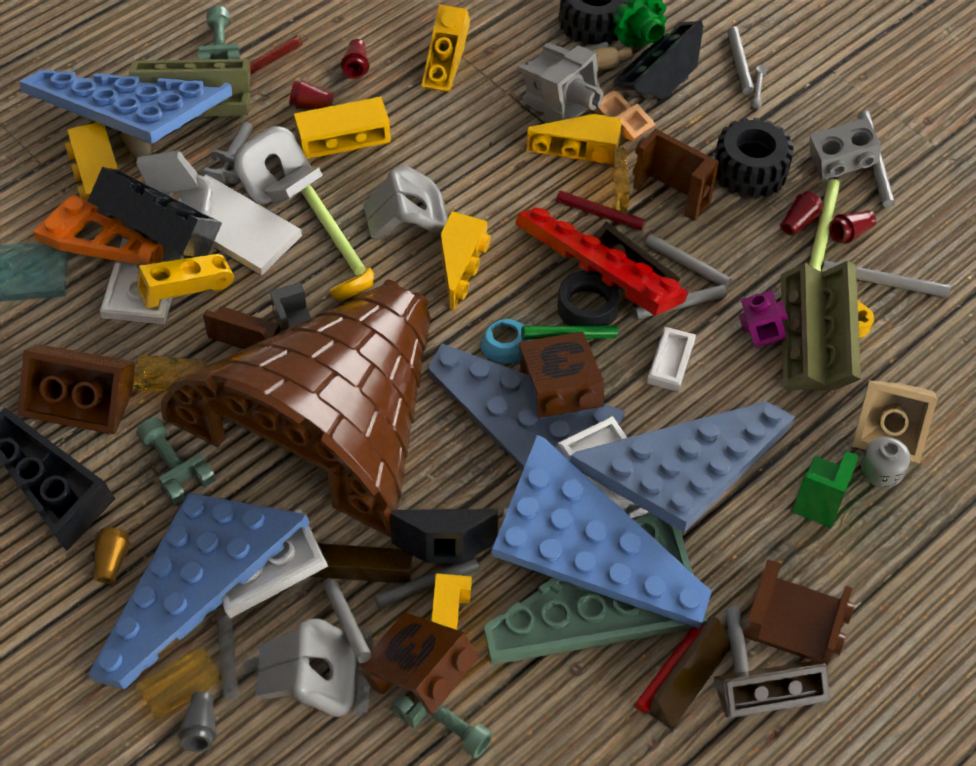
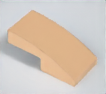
M615 90L603 96L600 106L593 110L597 115L622 118L620 135L631 141H635L656 126L638 104L631 107L619 92Z

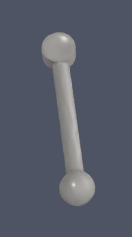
M757 65L755 69V74L757 75L755 95L750 103L754 110L760 109L762 106L760 100L762 80L767 72V67L764 65Z

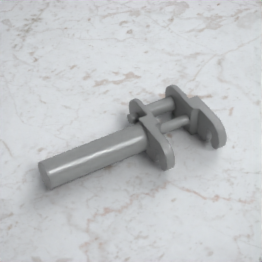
M249 122L241 124L227 152L221 150L212 151L211 158L217 160L219 157L221 164H224L222 169L203 168L201 176L207 174L222 184L224 182L232 184L239 182L240 178L234 168V157L237 150L245 144L253 129ZM228 167L233 168L232 172L227 171L226 169Z

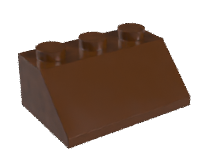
M41 344L26 349L23 353L17 416L115 434L132 395L135 362Z

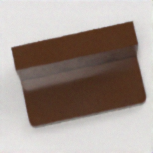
M220 306L216 313L206 310L203 315L208 338L241 349H245L280 333L279 324Z

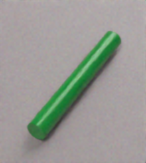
M616 325L522 326L521 337L522 339H541L584 332L586 339L617 338L618 328Z

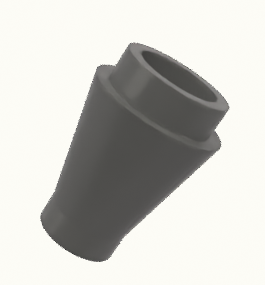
M198 691L191 695L189 707L178 732L181 746L192 752L209 750L217 738L213 709L214 697L208 692Z

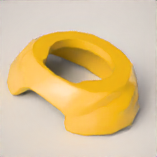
M368 267L362 274L331 288L329 293L337 301L351 298L373 286L374 272L371 267Z

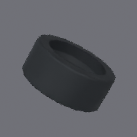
M580 270L568 275L562 281L558 291L557 307L559 316L568 326L610 325L615 320L618 311L620 296L617 285L610 287L602 282L603 275L599 272ZM590 291L604 297L607 305L595 311H585L572 305L569 298L578 292Z

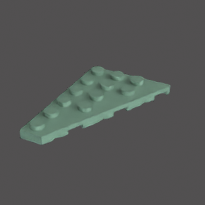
M651 513L645 517L642 515L635 520L693 574L679 529ZM551 578L521 603L518 601L509 607L504 615L496 616L484 625V636L490 664L494 665L688 631L695 627L568 582ZM706 614L704 615L701 626H704L707 623Z

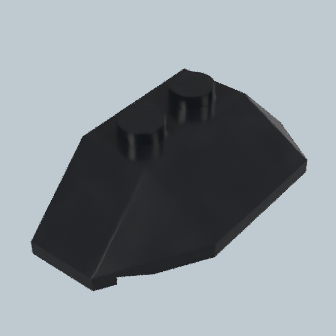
M702 21L679 22L670 33L665 34L661 40L649 46L614 79L613 87L615 91L641 99L662 101L669 98L673 93L672 91L679 84L685 82L689 75L698 67L703 33Z

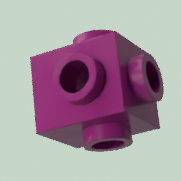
M772 290L741 299L744 313L738 314L744 333L750 331L755 348L787 338L782 321L788 319L783 301L776 302Z

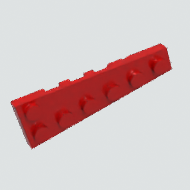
M535 207L518 213L515 225L544 244L552 247L561 255L578 258L579 267L585 271L601 273L603 275L601 281L608 286H621L626 290L625 297L654 316L685 303L689 291L680 287L679 282L669 277H661L654 273L650 266L643 263H635L626 258L627 255L618 249H610L600 244L601 241L598 238L576 231L574 225L550 217V213L542 208Z

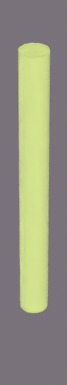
M830 179L827 182L823 208L821 209L809 263L810 266L821 271L829 235V224L832 221L840 185L839 181L835 179Z
M306 186L300 192L354 274H362L366 267L312 186Z

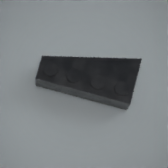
M101 168L88 198L89 203L98 207L96 210L98 213L112 219L114 217L123 221L125 227L148 235L151 240L169 247L186 258L208 255L222 225V222L113 168Z
M4 407L0 411V461L65 550L68 551L115 500V497L106 483L7 408Z

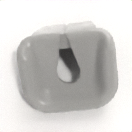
M281 126L270 127L246 142L237 150L234 157L235 171L246 191L254 201L261 204L290 198L323 176L319 167H311L292 132ZM270 154L276 155L280 160L284 178L280 181L265 166V159Z
M179 150L138 157L137 166L147 185L169 196H172L173 192L180 191L182 203L209 216L213 195L212 186L204 176L197 174L196 170Z
M408 166L393 168L389 172L388 178L381 183L363 204L370 236L376 240H379L402 222L414 223L432 233L441 234L448 220L442 193L438 186L429 177ZM404 194L420 199L424 204L425 210L407 199Z
M309 619L302 622L296 631L261 645L256 696L268 699L293 695L299 702L312 706L331 716L340 717L347 714L354 703L357 658L344 631L324 620ZM309 657L327 661L331 673L328 680L323 679L309 666Z

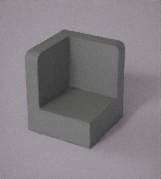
M301 282L270 291L273 313L281 331L311 320L306 306L305 291Z

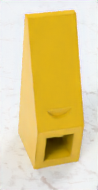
M439 4L422 79V88L450 92L469 30L470 18L467 9Z
M589 114L528 127L526 151L614 165L620 141L622 118Z
M454 211L451 212L441 232V256L450 310H455L459 299H465L469 288L468 280L470 276L477 274L480 265L479 257L481 253L487 252L491 240V235L487 234V221Z

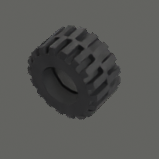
M560 0L559 26L561 29H564L563 33L566 36H572L571 40L575 42L580 41L583 45H595L603 42L611 44L612 40H618L613 33L617 26L613 22V18L617 13L618 7L622 4H627V0Z
M743 118L740 119L739 123L736 121L731 122L729 127L723 128L717 141L714 159L719 161L716 172V179H720L719 184L722 187H728V192L732 194L739 193L740 197L744 198L752 196L753 199H756L760 195L765 197L771 196L772 191L777 193L787 181L794 153V145L790 141V135L782 132L783 128L779 125L774 126L768 120L765 122L760 121V118H753V120Z

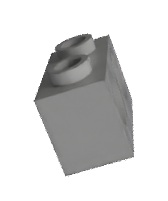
M867 117L810 134V155L821 179L824 180L880 163L881 143Z

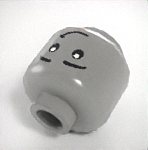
M885 436L875 438L868 444L861 461V471L865 479L875 486L883 488L896 486L903 480L911 462L910 452L906 445L898 439Z

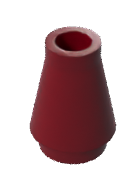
M360 39L350 41L349 47L341 60V69L351 79H359L369 70V61L365 50L366 45Z
M304 80L301 82L294 81L289 104L295 105L296 109L330 107L333 104L334 93L327 92Z
M810 191L798 194L786 217L780 223L781 229L787 235L794 236L799 230L821 215V209L823 208L822 200Z
M870 210L838 214L829 224L830 235L837 243L849 244L868 229L873 228L876 225V217Z

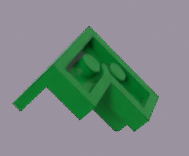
M846 451L840 465L815 456L808 472L804 475L792 513L832 528L859 455Z

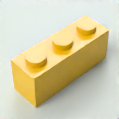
M382 97L294 113L296 135L307 159L391 143L390 121Z
M98 122L67 129L70 142L65 143L69 160L76 159L77 162L71 164L75 181L83 182V185L77 186L80 198L87 200L102 167L118 170L105 125Z

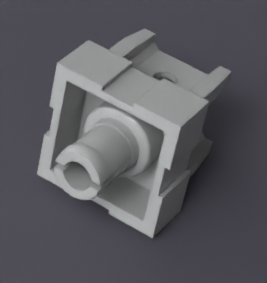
M546 43L543 46L542 54L528 65L521 63L518 66V71L524 74L526 93L522 97L523 102L533 109L544 113L546 123L579 117L585 111L595 110L603 100V91L600 89L599 82L597 81L598 66L596 52L577 45L569 51Z

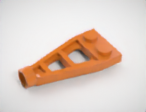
M71 194L33 231L36 241L60 251L136 265L159 263L164 254L162 244L148 240L138 232L125 227L123 222L116 217L112 219L96 211L98 207L89 203L87 199L80 198L74 194ZM90 221L96 222L104 228L93 240L75 237ZM116 234L128 240L122 248L106 246Z

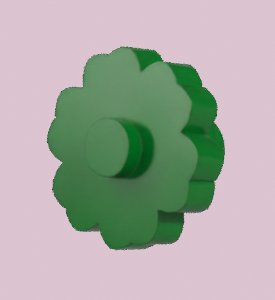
M627 0V4H622L618 7L617 13L613 18V22L617 25L613 32L614 35L624 46L629 47L633 45L637 49L650 43L658 42L665 34L667 18L663 14L667 8L666 4L663 3V0Z

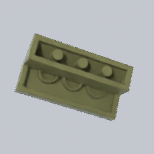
M250 59L148 60L132 62L129 76H138L140 82L158 83L157 80L159 78L184 81H203L205 87H220L224 83H229L232 88V96L203 112L200 116H248L250 107Z
M847 260L821 272L807 263H803L781 274V301H783L788 317L787 320L782 321L787 336L786 339H782L783 388L787 390H836L861 380L856 265Z

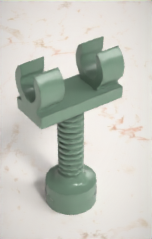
M213 6L207 11V24L213 29V45L198 46L199 60L240 59L238 44H225L224 29L229 26L230 22L229 11L225 7Z
M149 418L138 427L136 434L145 446L154 445L171 469L158 478L162 490L174 505L185 499L183 495L185 492L180 483L196 475L203 487L216 481L213 477L215 475L208 463L204 461L200 453L186 462H182L165 439L167 429L159 418Z
M399 694L391 703L394 706L392 711L401 720L408 722L409 726L413 729L418 726L427 714H430L421 702L415 705L403 694ZM441 705L434 714H430L464 740L462 749L475 759L483 754L492 741L493 733L482 724L471 727L444 707V705Z

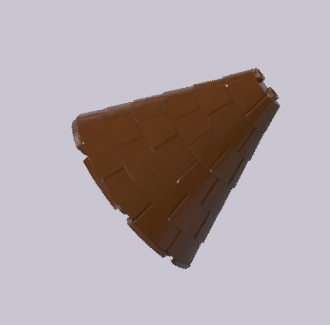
M388 279L381 286L349 300L346 304L283 330L276 336L248 346L243 351L214 362L204 369L178 378L167 388L168 392L161 400L162 418L218 448L226 438L221 419L223 417L327 470L332 507L392 538L391 511L398 510L399 499H401L411 424L414 423L417 389L420 387L423 354L426 349L431 319L426 308L429 302L424 295L417 292L412 294L393 280Z

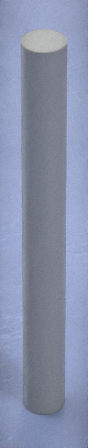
M868 111L860 112L858 114L859 120L868 117L873 127L870 113ZM880 152V163L872 165L882 205L885 208H889L895 204Z
M824 260L822 272L841 263ZM856 267L857 280L946 298L950 294V285Z

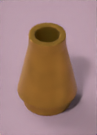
M105 527L101 528L99 535L95 536L94 580L101 583H115L117 573L131 544L128 541L129 534L126 531Z

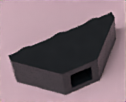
M498 509L392 510V544L426 563H463L494 545L498 535Z

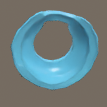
M503 319L491 324L484 332L480 342L481 351L485 357L494 362L505 364L520 361L519 342L532 340L522 339L521 328L525 325L512 319ZM498 326H510L517 330L518 336L510 343H500L493 338L492 330Z

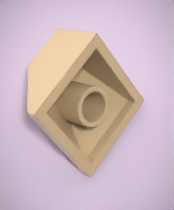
M869 381L852 447L866 450L868 444L875 438L883 436L893 437L906 445L910 452V461L920 463L938 399L935 392L901 383Z

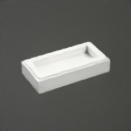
M664 327L648 375L647 384L679 392L695 342V334Z

